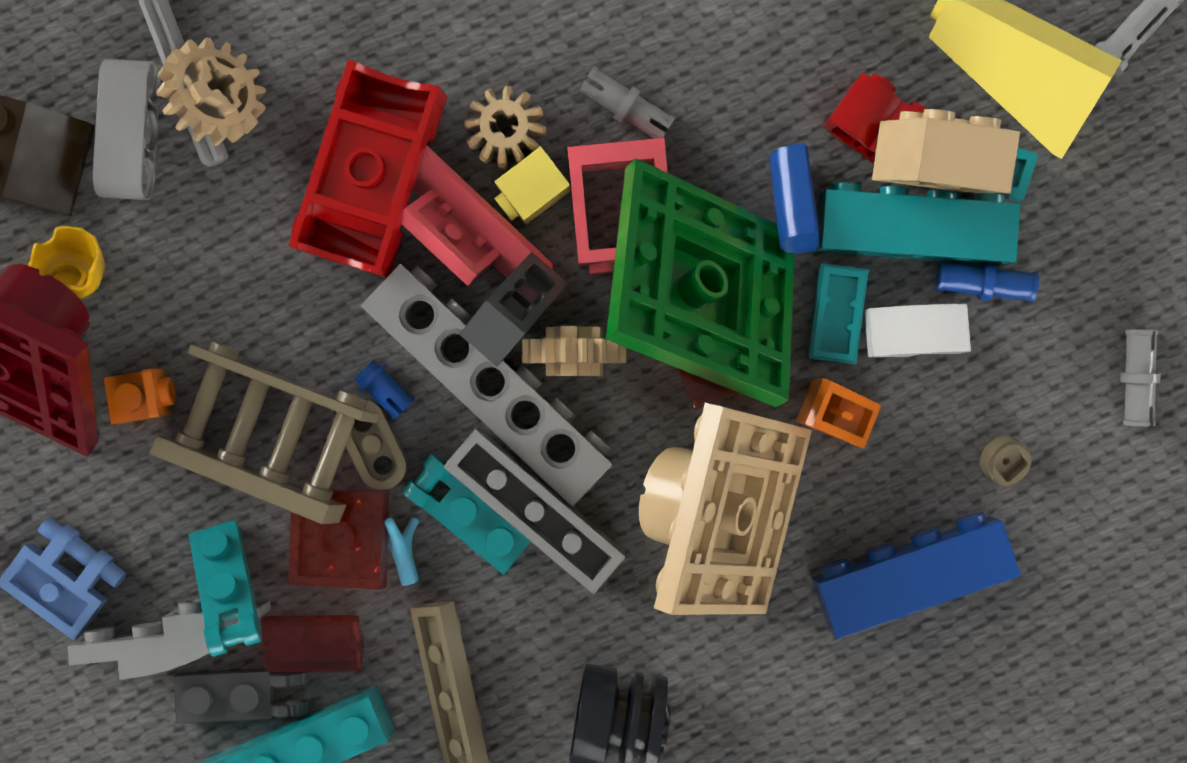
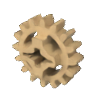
M205 38L199 46L190 39L186 41L180 50L175 48L158 72L157 77L164 82L157 89L156 93L157 96L162 98H169L170 102L162 111L165 115H178L180 120L176 125L177 130L181 131L190 126L194 129L193 139L199 142L205 134H209L213 145L218 146L226 137L232 143L237 142L245 133L248 134L259 123L257 118L265 111L266 106L258 100L266 93V88L254 85L253 81L260 72L258 69L247 70L244 67L248 57L246 54L243 53L237 58L230 55L231 46L227 42L219 50L215 49L211 38Z
M546 327V339L522 340V363H545L546 376H603V364L627 363V348L603 339V327Z

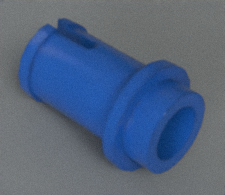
M374 359L354 378L360 385L357 390L360 393L365 390L394 421L415 398L410 396L385 371L388 367L385 363L380 365Z

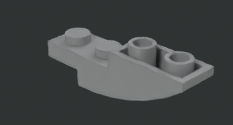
M200 599L178 602V609L162 617L163 630L162 622H151L132 626V633L115 634L114 627H101L84 631V638L67 646L69 666L118 661L119 680L171 670L209 654L204 637L205 624ZM255 599L259 620L271 610L270 600L256 601ZM239 617L225 621V627L238 623Z

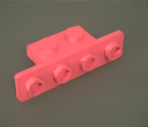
M426 145L412 189L420 198L405 207L401 223L417 240L429 249L467 286L492 266L507 278L531 252L553 269V264Z

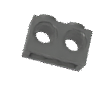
M531 252L484 302L459 335L493 364L498 366L568 285V282Z

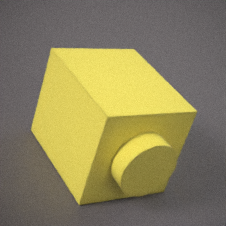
M541 146L494 181L501 192L494 198L511 221L519 216L525 225L571 191L569 182Z

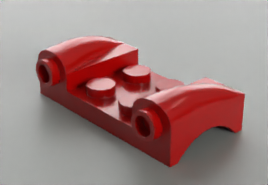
M347 61L343 76L337 84L334 105L300 211L292 225L289 247L380 277L387 278L391 274L404 233L399 231L404 209L408 205L427 142L434 141L448 98L439 86L403 80L376 71L358 62Z

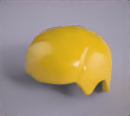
M56 227L50 240L42 244L35 243L33 245L30 262L28 263V266L39 269L40 275L46 276L49 274L62 282L80 300L90 296L98 289L105 273V262L98 241L94 235L82 227Z

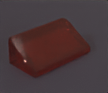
M357 615L265 616L261 618L264 664L268 672H357L362 668L364 636L359 616Z

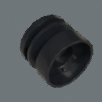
M586 663L580 688L569 763H606L609 751L618 752V763H632L633 755L640 756L639 763H658L666 748L670 724L671 707L668 699L667 677L655 675L652 680L649 696H643L644 675L641 672H636L631 680L628 692H619L617 668Z

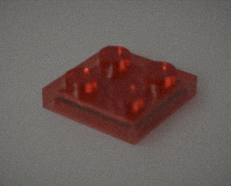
M330 489L333 491L331 499L346 504L340 523L320 524L291 512L288 585L375 590L387 587L388 531L384 522L389 518V491Z

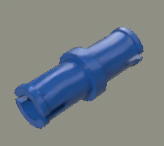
M940 261L937 267L935 290L936 292L946 291L977 295L978 300L990 301L992 297L1033 303L1038 293L1039 274L1038 272L1028 273L996 269L995 264L983 263L981 267Z

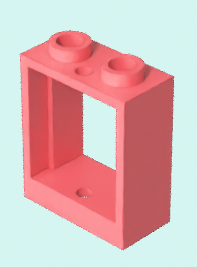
M664 138L567 147L579 267L589 266L590 275L614 272L616 248L589 250L582 172L626 168L637 158L668 173Z

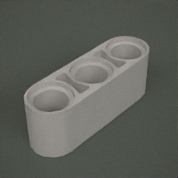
M104 59L101 63L98 80L93 160V185L98 197L150 200L153 195L160 96H157L156 91L161 85V79L157 77L160 70L156 62Z

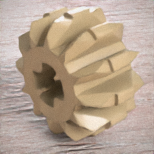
M511 86L504 87L503 99L496 100L492 89H487L485 97L489 105L485 107L476 101H473L470 105L473 113L480 118H470L464 121L465 129L476 133L467 140L470 149L484 147L479 157L484 164L490 162L497 153V163L501 170L507 169L508 155H514L518 164L525 158L521 151L525 148L532 153L540 147L530 137L540 138L546 136V127L534 123L543 116L542 108L537 106L527 109L531 101V95L527 92L522 93L514 102ZM503 118H506L509 124L518 123V126H512L514 134L505 138L502 132L493 134V129L499 130L497 122Z

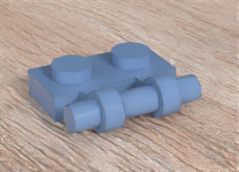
M48 517L40 525L38 532L51 541L44 551L33 543L24 545L0 577V587L74 641L82 636L108 600L107 597L93 588L99 579H103L116 588L125 579L127 572L114 563L115 557L102 549L98 552L80 539L81 532L70 524L63 526L52 517ZM66 553L85 566L79 577L59 563Z

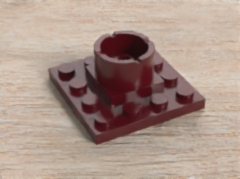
M9 265L0 274V415L88 457L98 443L88 343L82 339V336L90 326V322H88L90 316L87 308L73 291L49 274L42 276L39 273V269L28 265Z

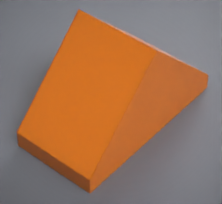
M812 378L795 422L864 449L881 405L833 381L824 378Z

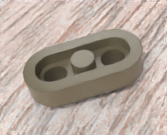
M367 399L365 408L380 414L378 422L372 423L371 428L364 432L357 428L355 419L345 447L362 481L373 489L388 490L397 486L405 478L408 471V459L384 409L377 402ZM381 456H386L392 461L393 468L389 474L379 472L376 467L377 460Z

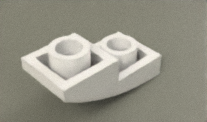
M967 304L909 305L864 310L868 357H910L919 354H961L971 351Z

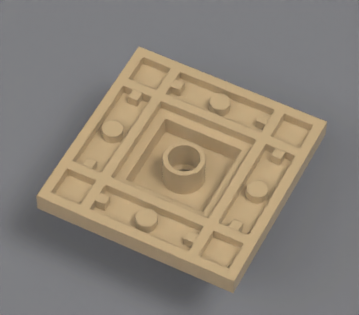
M705 403L703 413L698 418L694 428V449L671 447L659 454L648 470L643 484L646 491L643 495H640L639 521L644 534L655 541L669 545L665 565L659 572L656 580L657 597L654 609L671 615L766 614L812 430Z

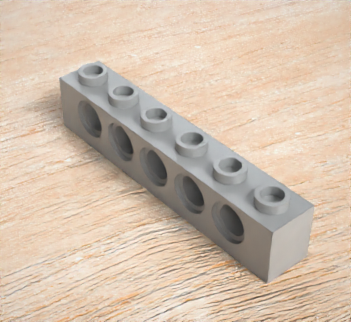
M399 264L360 306L573 507L613 465L612 461L606 457L612 449L592 430L584 436L572 424L577 416L560 399L556 397L549 403L537 391L542 383L524 365L521 364L515 370L503 359L496 366L470 343L468 356L463 361L458 363L450 361L445 354V344L449 338L461 333L472 319V316L453 298L445 304L432 291L438 284L418 265L410 271L404 265ZM419 303H429L434 311L433 322L425 329H416L410 320L412 309ZM488 368L498 369L505 379L502 391L495 396L485 394L479 386V377ZM531 401L538 407L540 419L536 426L522 428L515 422L513 411L519 402ZM565 434L573 440L575 452L568 460L559 461L549 454L547 448L548 441L554 435Z

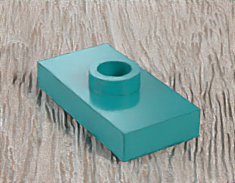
M824 263L818 265L806 359L851 365L857 364L869 269Z

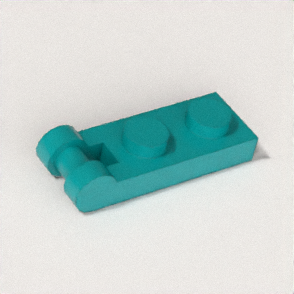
M431 453L422 464L425 469L416 480L409 479L401 491L412 502L422 507L504 575L531 541L443 467L446 463L437 455ZM439 480L451 488L441 501L430 493Z
M236 520L188 534L205 624L204 637L210 655L215 657L228 653V647L242 642L246 646L262 642V632L242 533ZM239 617L238 623L225 627V621Z

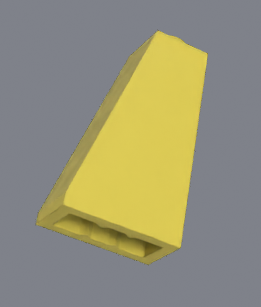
M938 0L930 15L931 18L936 20V23L929 38L1053 155L1061 159L1122 60L1005 0Z

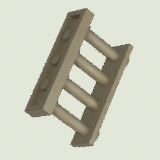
M215 341L211 342L209 348L190 345L187 354L208 361L209 364L184 430L178 431L176 437L156 436L150 454L317 523H340L346 504L331 499L333 491L330 490L331 483L355 419L377 423L380 414L366 409L368 400L360 396L340 390L338 396L335 397L239 360L237 357L240 351L233 347ZM231 370L249 377L251 380L226 447L220 448L217 453L204 448L206 440L202 436L226 372ZM269 386H272L294 396L268 465H262L261 470L246 465L248 457L244 453ZM313 402L337 413L311 483L305 482L304 487L288 482L290 474L286 471Z

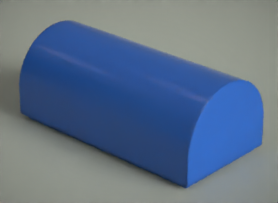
M805 143L784 146L775 150L769 156L780 249L789 253L816 251V248H819V230L808 146H805Z

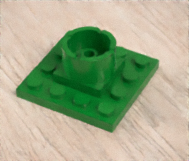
M637 158L634 159L625 168L606 340L771 406L778 407L789 401L794 253L785 252L780 249L777 224Z

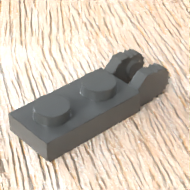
M273 668L178 673L174 676L176 724L272 719L274 716L294 717L308 714L311 712L310 700L296 698L275 701L274 687H299L309 683V672L306 670L273 671Z

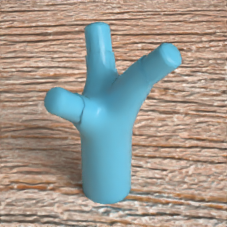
M411 517L401 534L394 520L387 518L384 523L388 534L380 530L377 532L376 538L383 542L392 553L401 586L414 584L420 580L412 553L413 534L419 520Z

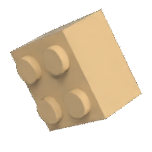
M924 109V113L901 111L899 120L880 121L872 180L956 192L1011 194L1020 131L1001 129V119L971 116L969 120L955 118V112L937 109Z

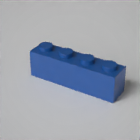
M984 512L973 513L957 519V527L940 533L938 528L926 529L911 535L912 543L894 548L893 543H887L867 550L865 552L866 559L849 564L848 559H840L821 566L822 574L811 577L829 631L836 639H840L1020 577L1021 573L1003 521L990 516L985 517Z

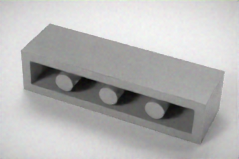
M476 428L443 466L593 595L625 559V550L575 507H572L555 490L482 428Z

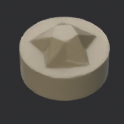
M1000 436L990 441L984 448L980 458V467L983 474L1000 486H1011L1018 483L1026 476L1031 466L1030 450L1025 444L1011 436Z

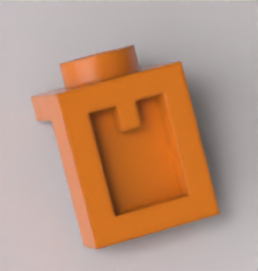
M152 368L142 370V372L104 377L111 425L172 416L171 405L176 404L177 394L174 381L171 377L166 376L165 369Z

